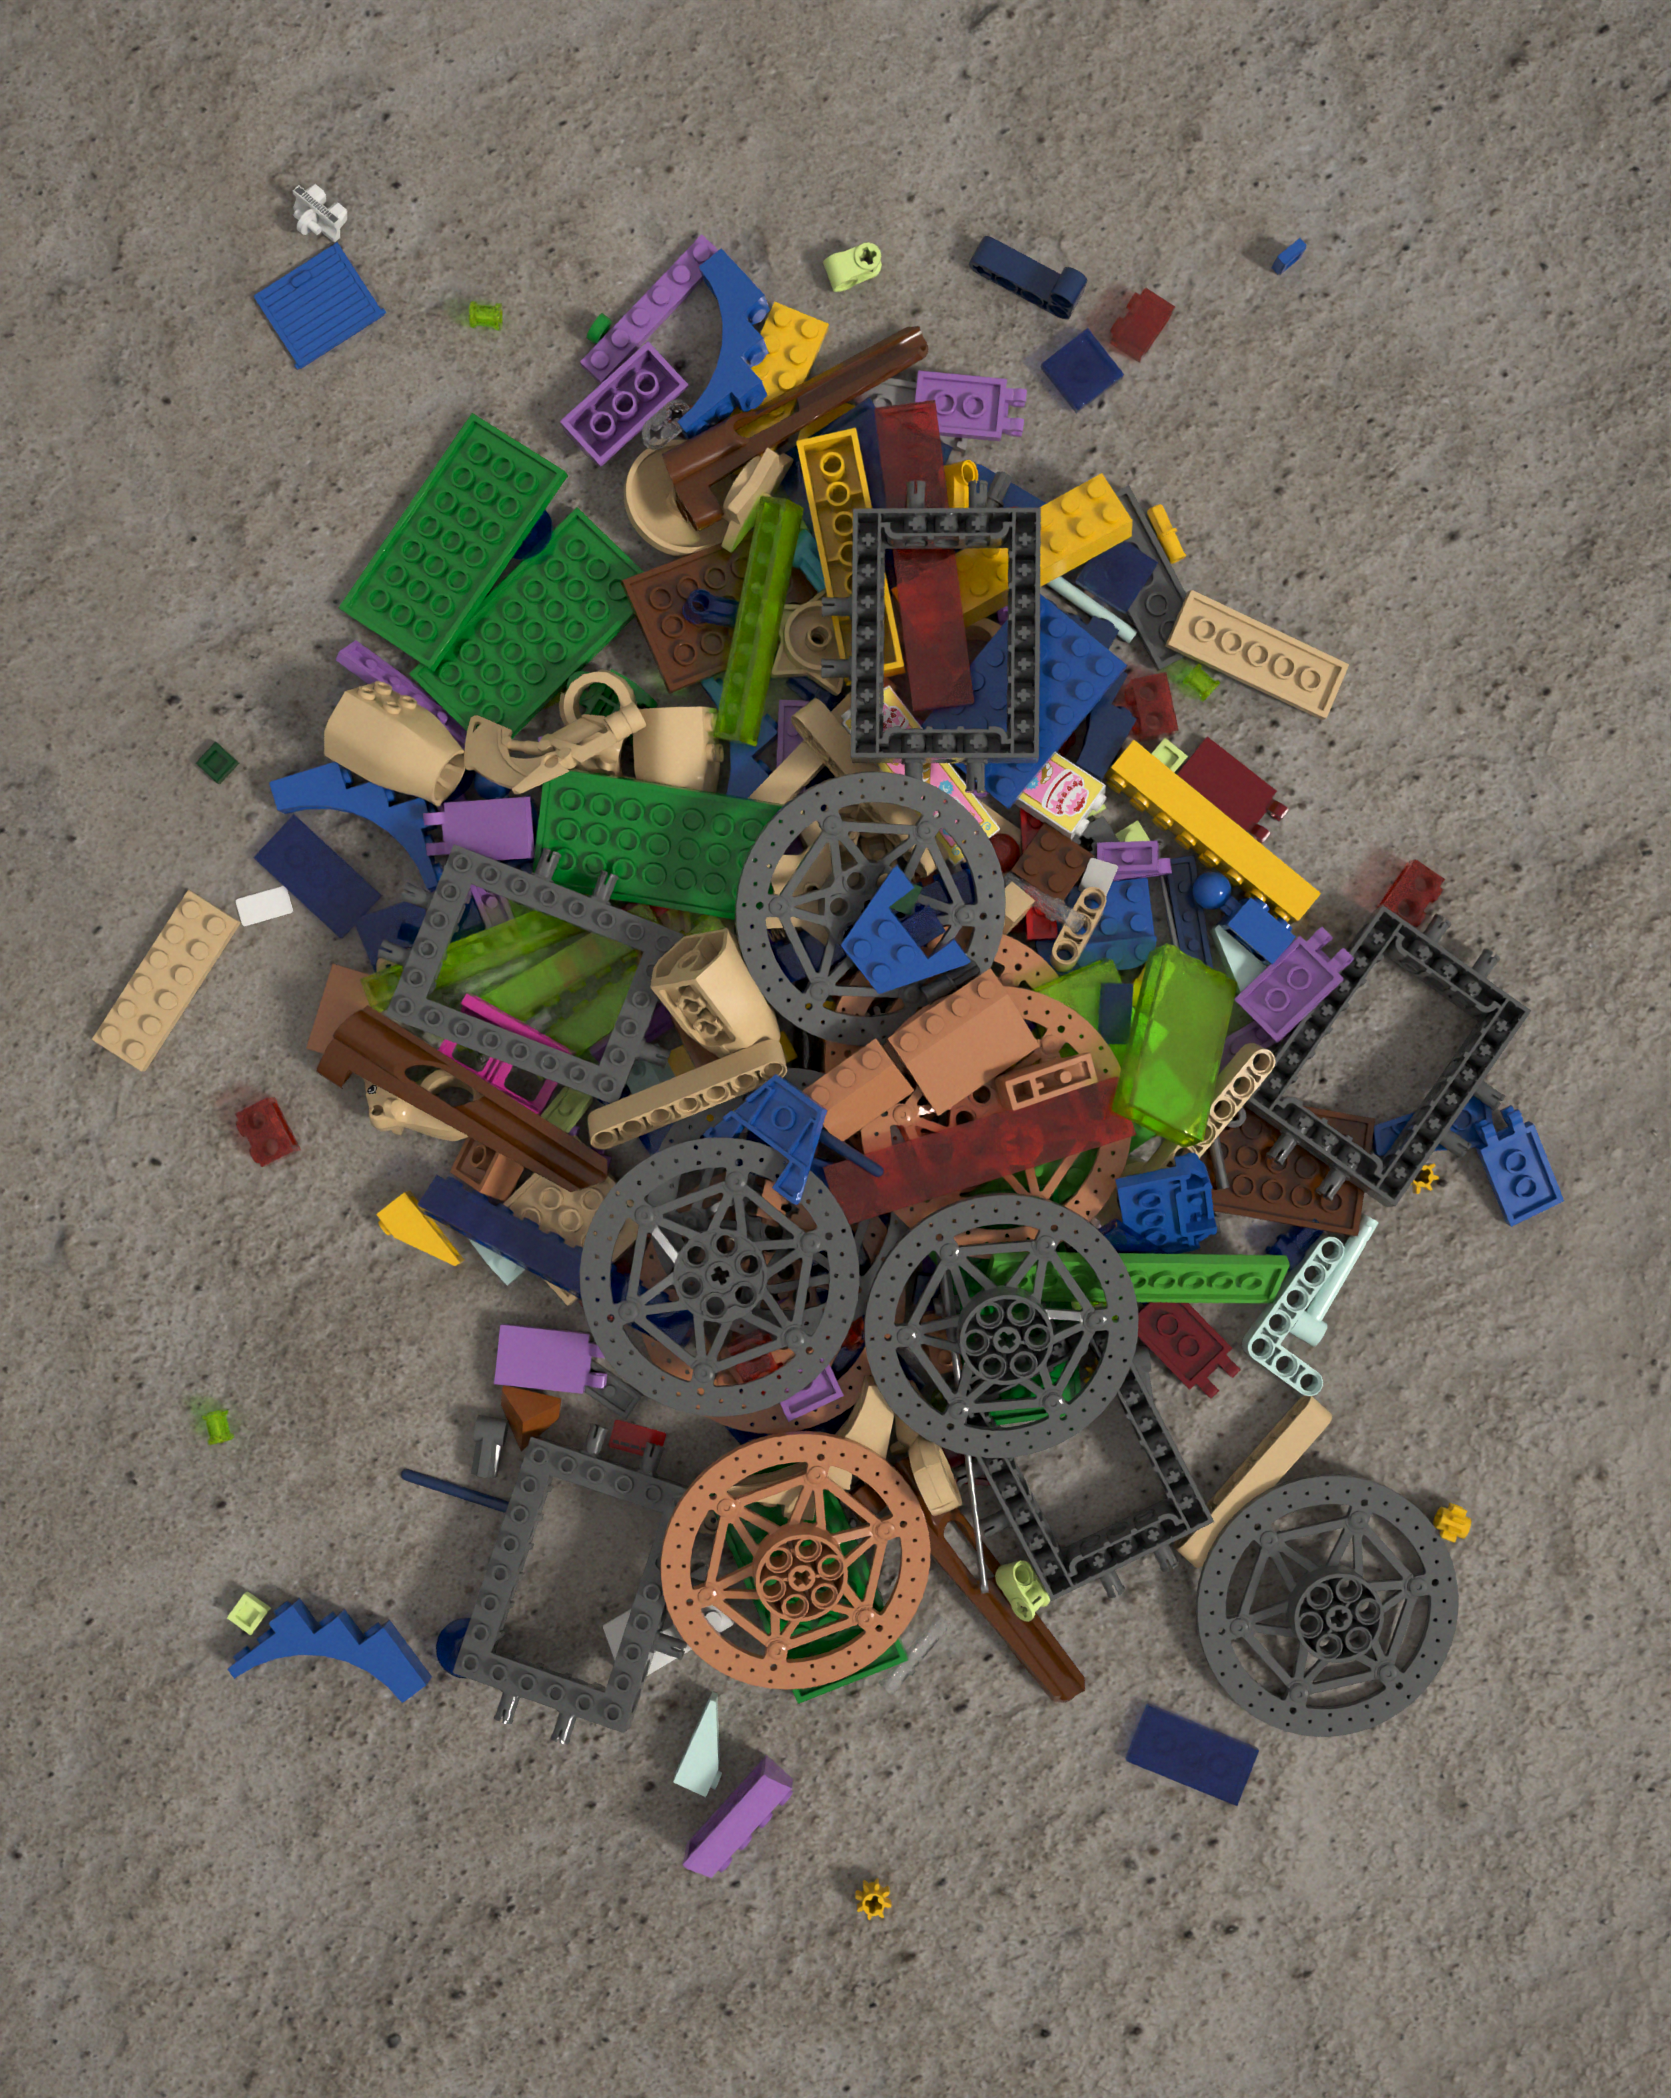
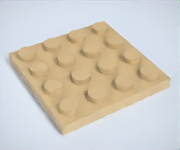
M572 1136L573 1138L581 1142V1140L577 1136ZM609 1171V1176L605 1182L574 1192H569L534 1173L489 1217L567 1306L571 1305L581 1296V1255L592 1219L604 1198L618 1182ZM627 1200V1205L633 1206V1200ZM631 1218L626 1219L615 1243L611 1266L636 1242L639 1224Z

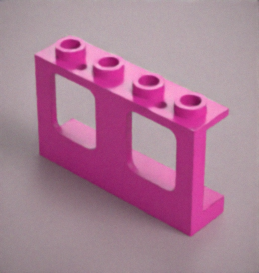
M466 993L461 1002L463 1007L460 1012L567 1054L574 1056L576 1053L473 993ZM446 1039L443 1040L438 1051L538 1115L542 1114L558 1085L557 1082L546 1079L536 1099L528 1101L505 1087V1080L513 1065L490 1057L482 1071H475L453 1057L452 1053L457 1045L456 1043Z

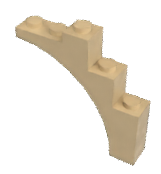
M865 1376L859 1398L853 1410L835 1435L856 1441L886 1459L895 1412L887 1404L879 1391L874 1377ZM819 1454L817 1457L821 1458L823 1454ZM798 1462L774 1472L747 1476L728 1489L727 1492L736 1497L805 1472L807 1462ZM830 1466L828 1471L829 1478L841 1488L850 1490L852 1474L846 1470ZM803 1485L756 1502L767 1507H775L777 1504L781 1505L783 1517L789 1519ZM814 1491L810 1495L800 1519L801 1522L805 1520L813 1521Z

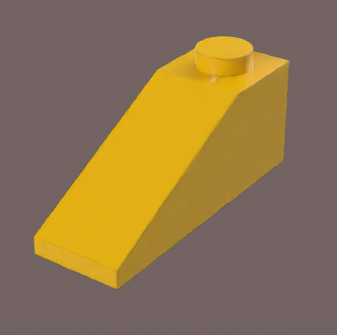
M411 1191L404 1192L376 1214L380 1219L378 1222L379 1226L388 1236L392 1234L394 1238L453 1266H457L465 1260Z

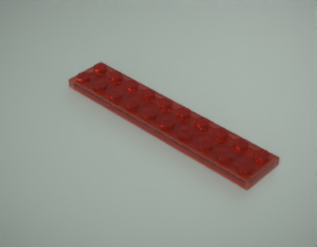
M935 400L874 408L887 508H907L906 482L914 481L915 494H917V480L926 482L925 508H949ZM892 549L913 712L973 705L974 697L955 550Z
M1116 1076L1015 1111L1009 1109L864 1154L883 1167L884 1173L881 1177L871 1175L850 1160L841 1161L822 1168L829 1190L841 1206L850 1225L1136 1135L1119 1078Z

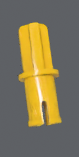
M1159 504L1151 507L1147 511V515L1170 564L1184 559L1186 554L1176 535L1178 530L1173 528L1163 505Z

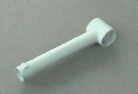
M1362 1214L1358 1236H1349L1344 1245L1342 1259L1317 1292L1308 1309L1304 1310L1289 1331L1291 1334L1313 1347L1321 1341L1327 1330V1323L1322 1321L1366 1246V1242L1377 1227L1378 1222Z

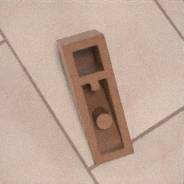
M1089 1052L1022 1067L994 1077L1001 1105L1012 1111L1098 1082Z

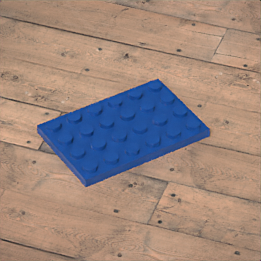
M1041 594L1038 763H988L985 765V789L1007 809L1011 808L1127 668V665ZM1008 619L921 725L923 729H926V726H932V729H957V726H964V729H989V726H996L1007 732ZM954 763L967 774V765H964V763Z

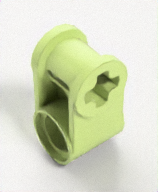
M869 242L863 243L827 257L823 261V265L833 291L842 292L856 284L876 277L882 267L881 252L878 246ZM868 257L873 263L868 265L863 259Z
M1020 1560L1001 1565L996 1570L995 1578L997 1585L1011 1604L1013 1612L1021 1620L1031 1621L1035 1616V1612L1040 1607H1045L1050 1603L1049 1595L1029 1562Z

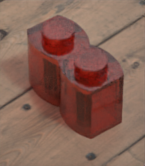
M1146 287L1141 294L1136 292L1132 296L1126 307L1130 311L1124 319L1119 316L1110 330V333L1113 334L1110 344L1139 363L1159 336L1175 309L1174 305Z

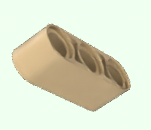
M1088 887L1083 890L1058 935L1050 956V963L1057 971L1068 972L1074 968L1097 926L1107 901L1105 893L1100 888ZM1093 899L1098 902L1099 907L1090 909L1086 907L1084 901ZM1078 924L1083 926L1086 932L1077 935L1072 932L1070 927ZM1067 950L1071 953L1072 958L1070 960H1061L1057 956V952Z

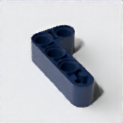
M989 236L982 238L969 262V267L975 273L1065 320L1071 317L1087 284L1085 275L1074 268L1065 267L1060 274Z

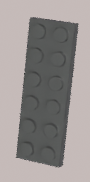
M1128 485L1115 492V494L1132 519V537L1097 555V558L1103 566L1109 581L1158 672L1186 657L1165 647L1187 594L1133 491Z

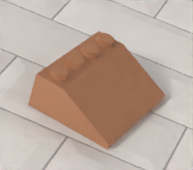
M991 968L886 1039L937 1116L1039 1047L1009 994Z

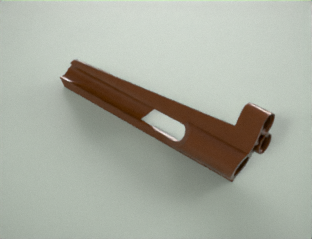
M906 327L750 412L733 415L663 453L662 457L678 495L675 502L686 523H691L695 531L700 532L722 520L721 516L724 513L710 490L711 486L746 465L754 457L762 455L767 448H773L833 409L878 386L925 358L929 348L920 327ZM797 398L799 411L750 438L740 436L735 432Z
M368 1005L363 1010L351 1015L336 1029L333 1034L334 1039L328 1044L317 1067L316 1073L343 1089L342 1086L352 1073H355L569 1192L582 1190L605 1182L609 1176L606 1158ZM417 1065L441 1068L484 1096L470 1103L452 1107L410 1080L405 1075V1071L407 1068Z
M909 1456L892 1465L904 1477L919 1501L929 1531L930 1555L1002 1637L1019 1662L1049 1698L1054 1702L1064 1703L1084 1692L1085 1677L1036 1612L1031 1621L1021 1620L1013 1612L1011 1604L997 1585L995 1577L987 1579L989 1593L981 1594L980 1581H976L944 1538V1530L947 1523L954 1521L977 1552L974 1528L957 1507L949 1512L933 1516L917 1486ZM862 1479L849 1492L851 1496L875 1515L887 1506L881 1496ZM850 1508V1510L853 1512V1514L856 1516L859 1522H861L862 1524L867 1522L865 1519H863L860 1515H858L855 1511H853ZM982 1541L984 1562L995 1576L996 1570L1001 1565Z

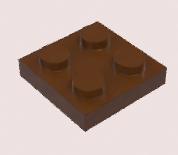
M1045 822L1010 873L1060 907L1086 870L1090 858H1094V855Z

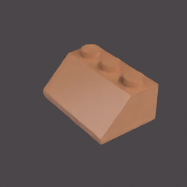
M874 1039L802 1092L827 1109L823 1126L830 1134L844 1142L915 1090L878 1039Z
M467 1137L450 1173L478 1192L505 1202L515 1190L516 1183L524 1166L475 1139Z

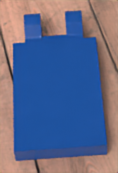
M1510 1105L1500 1110L1508 1127L1496 1132L1491 1122L1487 1123L1485 1118L1473 1124L1477 1134L1483 1141L1482 1144L1476 1146V1150L1505 1222L1512 1227L1563 1202L1564 1199L1535 1125L1530 1121L1524 1123L1518 1109L1514 1110L1513 1106Z

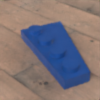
M1472 1096L1450 1127V1130L1465 1141L1470 1142V1148H1476L1483 1141L1477 1134L1473 1123L1485 1118L1487 1123L1491 1122L1493 1124L1490 1107ZM1415 1112L1374 1126L1372 1141L1375 1155L1385 1156ZM1439 1144L1434 1151H1446L1447 1149Z

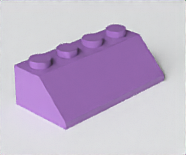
M647 341L569 412L560 423L564 433L574 444L601 467L683 393L689 385Z
M766 1755L687 1842L682 1865L688 1870L710 1878L717 1871L722 1873L730 1865L733 1853L738 1848L743 1850L749 1844L753 1837L751 1833L758 1826L763 1828L773 1815L771 1811L778 1804L780 1806L784 1805L793 1793L791 1790L793 1778Z

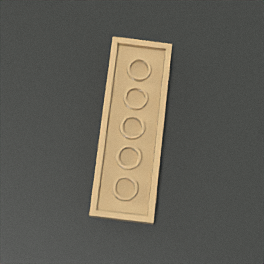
M1193 590L1188 591L1165 645L1169 649L1321 720L1327 719L1349 667V664Z
M188 890L92 1040L138 1070L146 1071L241 922L193 891Z

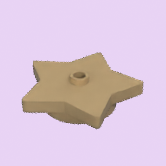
M767 448L762 457H754L742 469L731 486L722 507L724 513L722 518L729 522V526L721 547L732 553L752 527L766 520L775 492L792 465L793 458L785 453L778 456L776 452Z
M826 588L803 605L769 604L766 610L780 641L770 676L772 678L808 676L832 695L839 696L844 678H821V659H840L832 617H822V597H827ZM812 638H818L821 644H816L812 641Z
M829 843L825 844L792 896L807 893V888L811 885L816 886L817 889L822 888L825 880L832 873ZM812 845L799 855H782L770 882L773 894H780ZM850 874L847 879L848 886L852 887L858 884L859 880ZM836 898L831 902V912H837L841 909L843 905L841 898ZM818 900L795 906L796 908L819 914ZM778 917L766 918L767 929L783 928ZM791 917L790 920L794 927H802L826 946L828 933L823 925Z

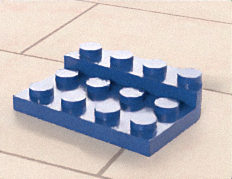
M1148 878L1112 882L1106 896L1107 901L1103 914L1076 965L1068 972H1060L1054 969L1058 976L1069 977L1129 970L1144 964L1152 957L1157 937L1154 935ZM1079 886L1072 888L1060 907L1056 904L1057 937L1082 891L1078 890ZM1093 899L1084 901L1086 907L1090 909L1099 907L1098 902ZM1078 924L1070 927L1072 932L1077 935L1086 932L1085 928ZM1056 940L1035 941L1036 953L1052 967L1050 956ZM1067 950L1057 952V956L1061 960H1070L1072 958L1071 953Z
M1187 1153L1183 1156L1174 1157L1175 1167L1115 1179L1127 1253H1186L1200 1249L1199 1242L1210 1234L1216 1235L1217 1225L1213 1211L1212 1185L1207 1168L1199 1160L1197 1154Z

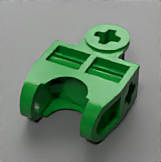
M613 669L610 670L624 678L631 686L638 708H657L658 703L639 685ZM577 671L573 673L568 679L567 689L572 682L589 672ZM597 682L588 686L590 691H583L580 697L579 704L587 709L585 714L607 717L620 709L618 695L605 683ZM632 734L628 736L625 745L633 746Z

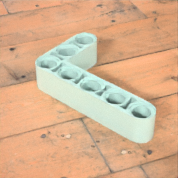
M1320 1235L1313 1240L1280 1286L1273 1304L1268 1303L1242 1340V1347L1247 1355L1306 1396H1314L1321 1391L1323 1387L1322 1376L1280 1344L1344 1255L1343 1243L1329 1235ZM1331 1241L1334 1246L1333 1253L1328 1257H1324L1322 1246L1326 1242ZM1309 1266H1314L1316 1268V1276L1313 1280L1307 1281L1304 1277L1305 1269ZM1292 1290H1297L1299 1293L1298 1302L1289 1305L1287 1302L1288 1293ZM1275 1314H1280L1282 1318L1281 1325L1276 1329H1271L1269 1325L1270 1318ZM1262 1338L1265 1343L1263 1350L1259 1353H1253V1342L1256 1339ZM1282 1356H1287L1289 1360L1288 1366L1284 1370H1277V1360ZM1305 1374H1311L1313 1377L1311 1385L1302 1388L1300 1385L1301 1378Z

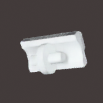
M316 184L306 190L297 186L293 190V194L296 196L293 216L299 220L297 231L303 235L311 231L316 235L321 232L335 243L340 238V228L347 221V210L339 203H334L327 209L323 205L326 202V194Z

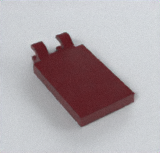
M1208 736L1177 773L1180 778L1261 844L1271 834L1266 828L1257 824L1267 812L1279 822L1289 811L1282 803L1272 799L1277 790Z
M1148 1302L1138 1312V1337L1189 1390L1197 1384L1212 1399L1219 1390L1207 1378L1219 1366L1232 1378L1241 1371L1226 1355L1233 1348L1189 1303Z

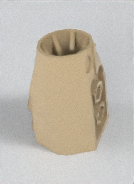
M376 681L345 691L330 716L324 731V756L378 786L414 795L436 806H441L442 802L454 792L466 769L464 766V749L441 721L426 708L418 705L414 698L400 695L393 691L392 686L385 682Z
M699 706L638 709L646 723V727L633 734L636 780L716 793L720 774V762H723L724 758L723 746L719 744L718 732L722 731L721 714H718L717 708Z
M729 928L683 937L654 966L651 989L681 1028L698 1044L720 1059L765 1040H776L779 1042L780 1030L774 1007L766 1000L751 977L742 958L738 941Z

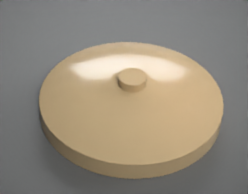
M676 439L654 444L637 457L625 480L624 504L631 524L647 543L666 554L685 557L722 543L729 522L722 518V520L702 531L696 532L691 523H686L675 502L678 495L662 457L663 453L687 441ZM733 473L710 487L721 508L731 486L736 480V475Z

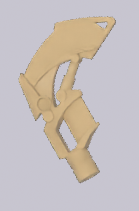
M632 702L607 717L583 714L578 720L552 734L544 735L539 742L512 740L513 732L511 729L475 715L470 719L467 730L464 766L467 770H475L486 779L500 786L512 789L514 794H521L569 772L568 769L574 768L577 763L593 757L613 746L616 742L630 736V734L645 728L646 723L637 706ZM597 732L602 733L599 737L582 746L577 745V743ZM520 751L540 757L528 759L514 758L510 756V752Z

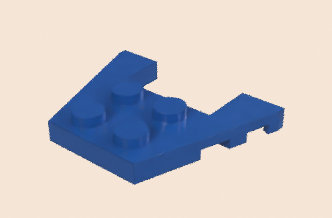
M898 864L892 868L883 884L879 887L870 903L841 943V947L878 994L967 965L971 962L954 938L930 956H926L889 908L914 888V885Z
M775 1074L746 1098L747 1101L741 1106L727 1113L723 1120L714 1128L710 1127L705 1131L703 1136L706 1138H738L745 1127L789 1159V1163L772 1188L792 1204L798 1205L802 1198L827 1109L785 1078Z

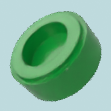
M601 313L590 327L586 339L596 345L608 332L612 324L611 319Z

